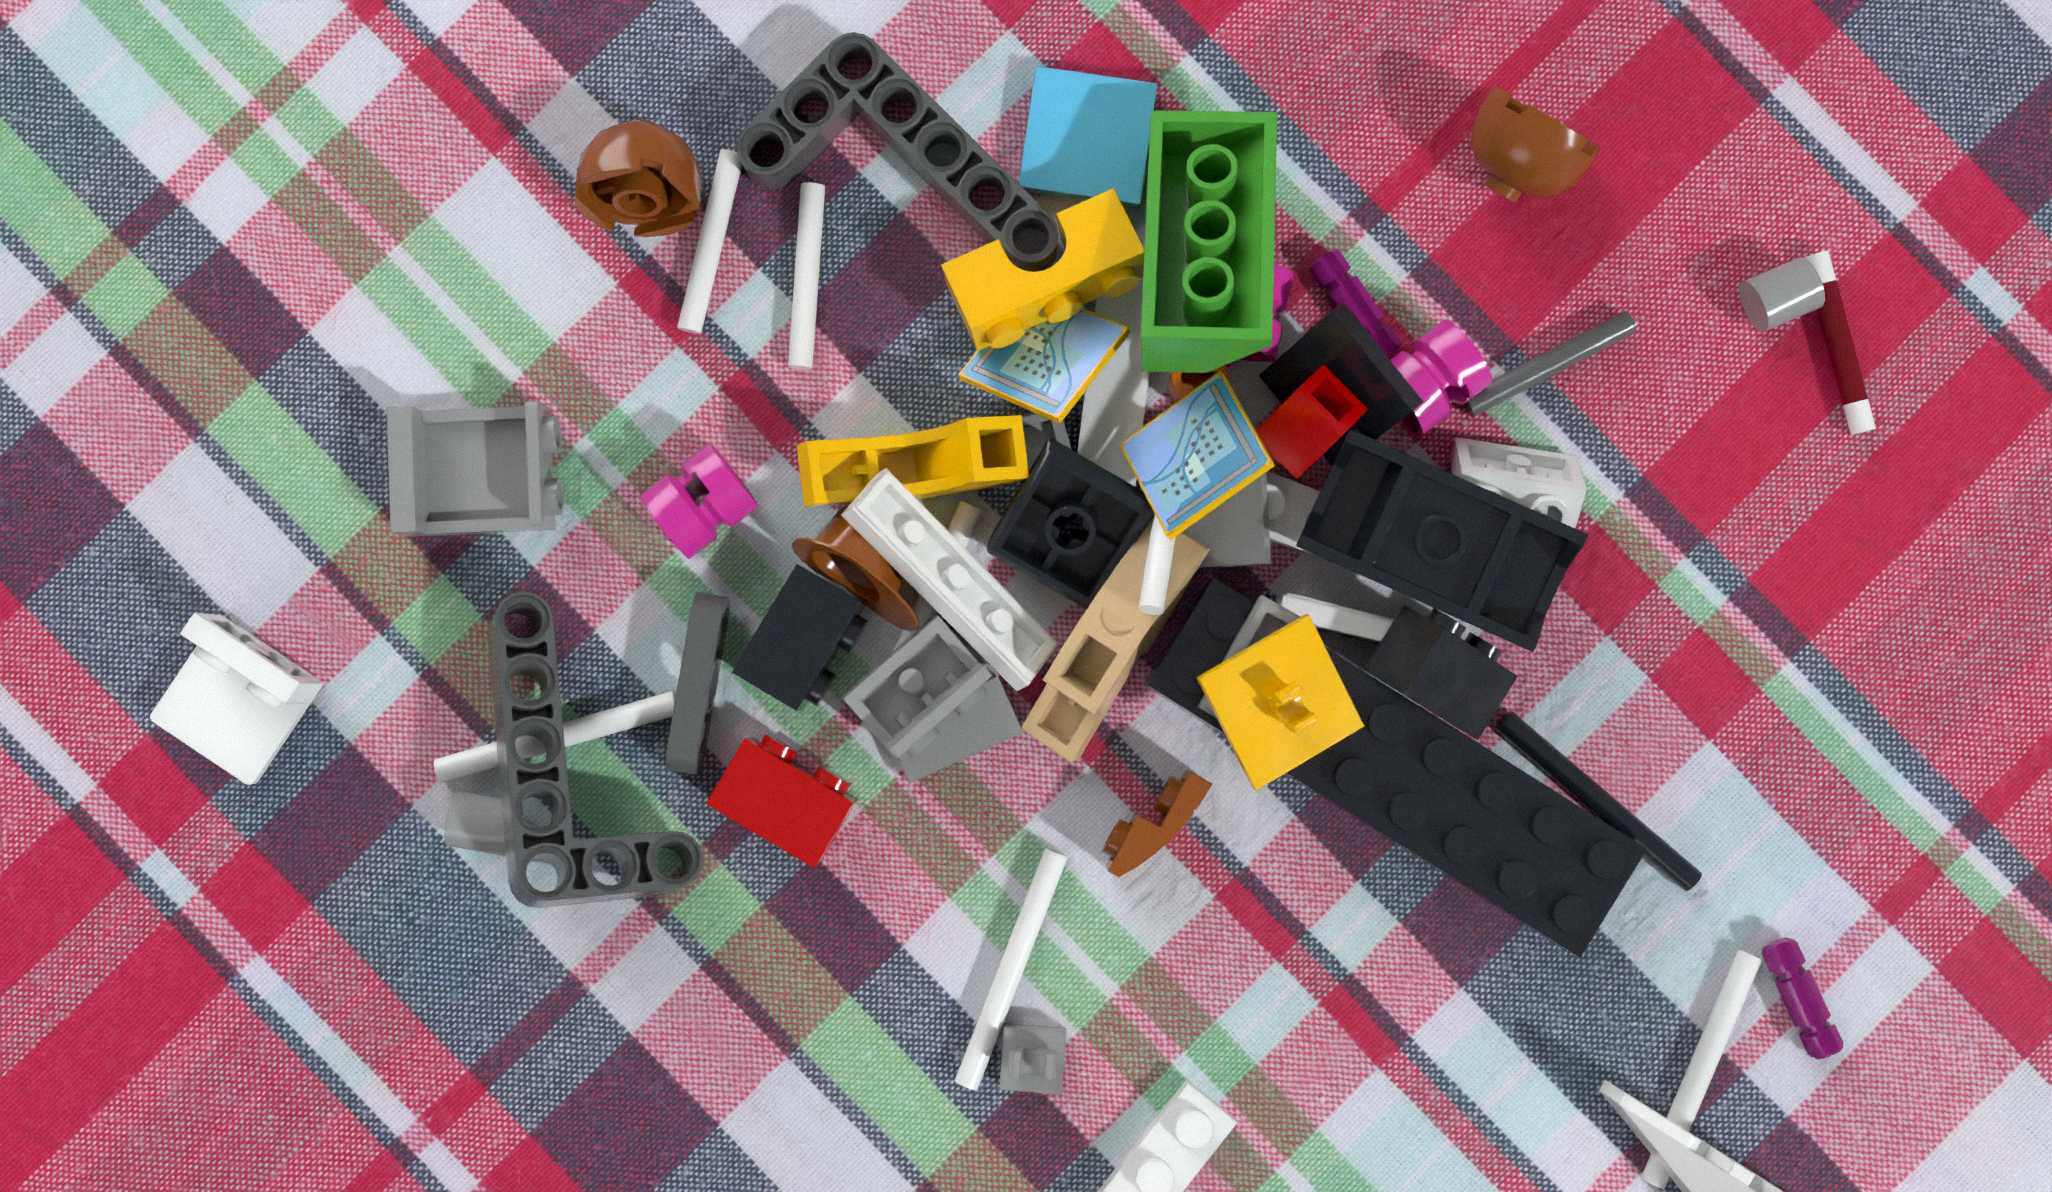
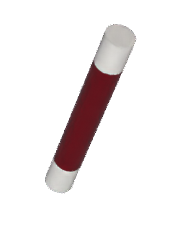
M1829 251L1806 256L1804 258L1818 272L1825 292L1824 305L1817 309L1850 434L1855 435L1874 430L1876 425Z

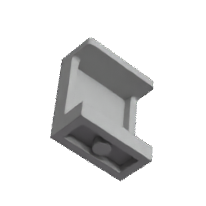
M526 401L525 406L421 411L412 406L386 407L391 533L406 537L555 530V515H562L564 509V492L561 479L553 478V453H560L562 435L559 418L551 416L550 407L539 401Z

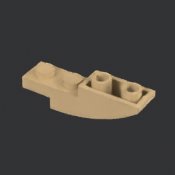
M1152 519L1138 541L1130 547L1099 590L1043 678V681L1047 684L1021 729L1070 763L1079 760L1140 656L1148 654L1211 549L1184 531L1176 536L1163 614L1149 615L1138 610L1153 523Z

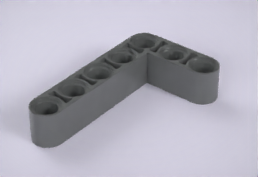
M851 32L842 34L833 40L744 128L739 136L737 143L738 157L752 182L761 188L773 190L783 188L792 182L859 116L988 244L999 239L1006 256L1016 267L1030 272L1043 271L1050 267L1056 258L1059 234L1057 224L1051 215L874 40L865 34ZM853 58H863L869 61L872 67L863 78L851 80L846 79L840 74L844 63ZM816 100L828 105L826 115L816 123H803L796 118L800 107L808 101ZM903 100L913 104L916 111L912 118L906 122L892 123L883 116L886 107L894 101ZM774 143L784 148L783 157L774 166L765 168L753 163L754 154L764 144ZM948 143L955 146L959 150L960 155L950 166L939 167L934 166L927 160V153L936 144ZM986 185L997 188L1004 196L1003 201L998 207L988 211L979 210L970 202V196L974 190ZM1028 228L1038 229L1045 235L1048 244L1039 253L1031 255L1022 253L1013 244V239L1017 233Z
M521 591L510 594L501 601L488 626L487 636L508 882L512 894L520 903L528 907L545 908L663 896L679 891L698 877L703 866V854L700 845L693 837L684 832L666 831L573 840L552 612L545 600L534 593ZM512 614L526 616L534 624L535 635L526 639L511 635L506 629L504 618ZM519 674L534 678L541 690L540 698L532 701L518 698L511 690L510 678ZM525 735L534 736L539 739L545 746L546 760L537 764L522 760L516 752V739ZM534 797L545 801L551 809V823L545 827H534L528 824L522 817L520 810L522 800ZM658 849H671L678 854L682 862V873L678 879L667 878L658 871L655 863ZM606 854L617 861L621 870L620 879L617 884L605 885L594 877L591 866L595 855ZM543 860L554 867L557 873V885L554 890L544 892L531 886L526 876L529 862Z

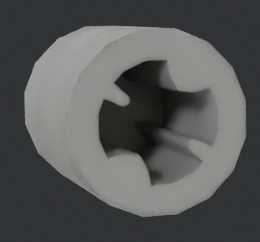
M1803 257L1796 258L1740 283L1739 287L1740 300L1745 314L1751 324L1760 332L1768 331L1823 307L1825 302V292L1818 272Z
M457 791L452 798L446 817L445 844L451 847L506 856L501 798ZM521 803V809H520V810H521L522 817H523V805H522V803Z

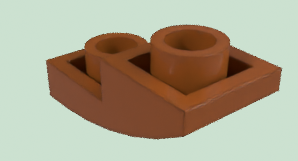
M1185 770L1180 780L1170 776L1159 794L1153 808L1162 813L1157 824L1136 812L1129 823L1118 819L1102 849L1103 853L1111 856L1106 864L1108 872L1120 877L1155 855L1188 822L1203 801L1212 783Z

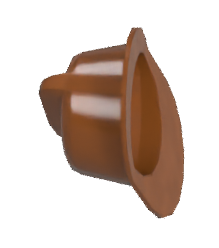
M847 507L839 509L815 539L797 538L792 542L793 552L803 563L823 577L845 588L884 620L910 632L919 628L918 618L912 608L897 593L902 576L841 516Z

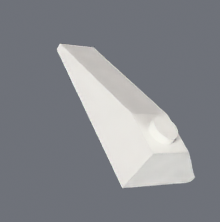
M1605 1080L1599 1089L1651 1155L1664 1167L1670 1178L1682 1192H1784L1609 1081Z

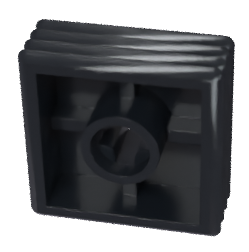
M1049 439L1030 468L1029 477L1023 480L991 534L987 552L1087 609L1130 547L1138 541L1154 515V511L1142 490L1056 440ZM1072 513L1081 515L1083 517L1082 526L1086 529L1084 533L1074 530L1069 537L1060 533L1061 521L1057 518L1058 516L1069 517Z

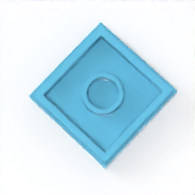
M1036 66L1019 184L1028 193L1086 201L1114 188L1123 207L1139 209L1150 139L1151 111H1154L1157 83Z

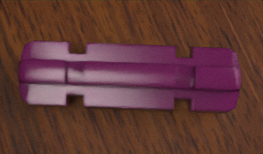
M1337 249L1325 253L1311 265V274L1321 289L1328 288L1330 293L1327 298L1333 307L1337 308L1344 303L1385 355L1389 357L1401 346L1399 338L1389 324L1384 327L1380 321L1384 317L1358 277L1354 276L1351 278L1348 273L1351 267L1342 253Z
M1787 937L1775 940L1762 948V956L1769 971L1775 972V975H1778L1774 982L1794 1026H1799L1803 1030L1799 1037L1807 1054L1818 1060L1840 1052L1843 1049V1040L1836 1025H1830V1022L1827 1021L1831 1014L1811 971L1805 970L1802 967L1806 960L1798 942Z

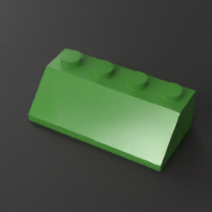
M1151 111L1140 335L1142 372L1207 373L1272 346L1277 112Z

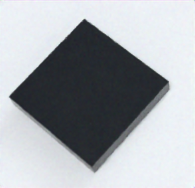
M1344 303L1331 311L1259 374V377L1280 403L1283 404L1296 389L1324 364L1368 409L1349 429L1374 440L1424 402ZM1348 430L1323 454L1331 466Z

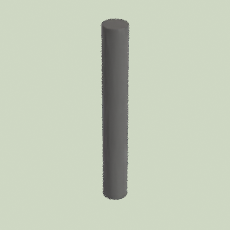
M1623 311L1493 379L1489 386L1463 404L1466 411L1471 417H1475L1637 332L1635 322L1627 311Z

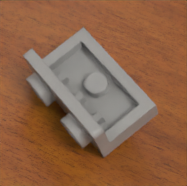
M934 615L841 698L895 759H898L905 752L912 758L926 749L938 737L940 732L934 726L951 711L954 710L960 716L984 697L987 690L982 684L992 674L973 657L938 615Z

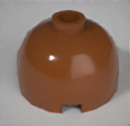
M1493 86L1477 114L1472 126L1471 148L1474 159L1486 172L1490 173L1484 185L1514 203L1517 202L1522 193L1535 198L1545 199L1559 196L1573 187L1588 170L1601 147L1589 142L1584 136L1529 104H1521L1511 98V94Z
M637 119L623 122L598 132L581 153L576 176L575 205L582 215L594 224L613 232L615 222L625 225H638L634 229V236L655 237L671 235L688 228L694 222L695 210L700 209V166L686 141L672 131L649 120Z

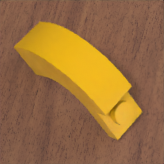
M1022 415L965 418L938 428L906 434L805 441L796 445L804 507L851 504L872 478L885 468L917 500L993 488L1029 477Z

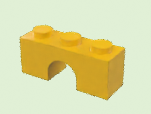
M1114 188L1056 213L1060 239L1064 245L1065 252L1054 266L1046 270L1030 272L1016 267L1006 256L999 239L941 264L949 292L977 351L988 346L1003 348L1018 341L1025 334V330L1046 320L1050 323L1065 321L1077 314L1082 309L1083 304L1103 295L1109 298L1118 297L1138 285L1140 279L1143 278L1144 248Z

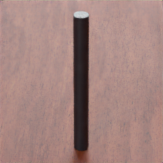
M1510 711L1501 719L1495 728L1500 734L1602 821L1647 848L1643 856L1684 891H1689L1699 882L1702 872L1518 715Z

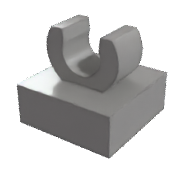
M1004 1023L999 1090L1062 1095L1066 1028Z

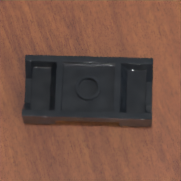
M1349 429L1296 546L1534 652L1540 638L1545 615L1568 567L1584 546L1589 534Z

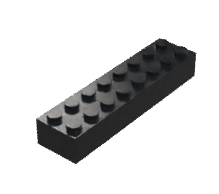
M1215 577L1209 580L1143 685L1226 737L1218 719L1197 708L1204 696V692L1196 677L1222 663L1255 602ZM1326 648L1364 727L1288 771L1285 775L1558 947L1581 958L1647 848Z

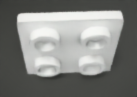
M1454 437L1449 457L1453 475L1576 528L1587 490L1577 456Z
M193 613L180 634L197 646L150 714V719L247 785L256 784L324 683L223 615Z

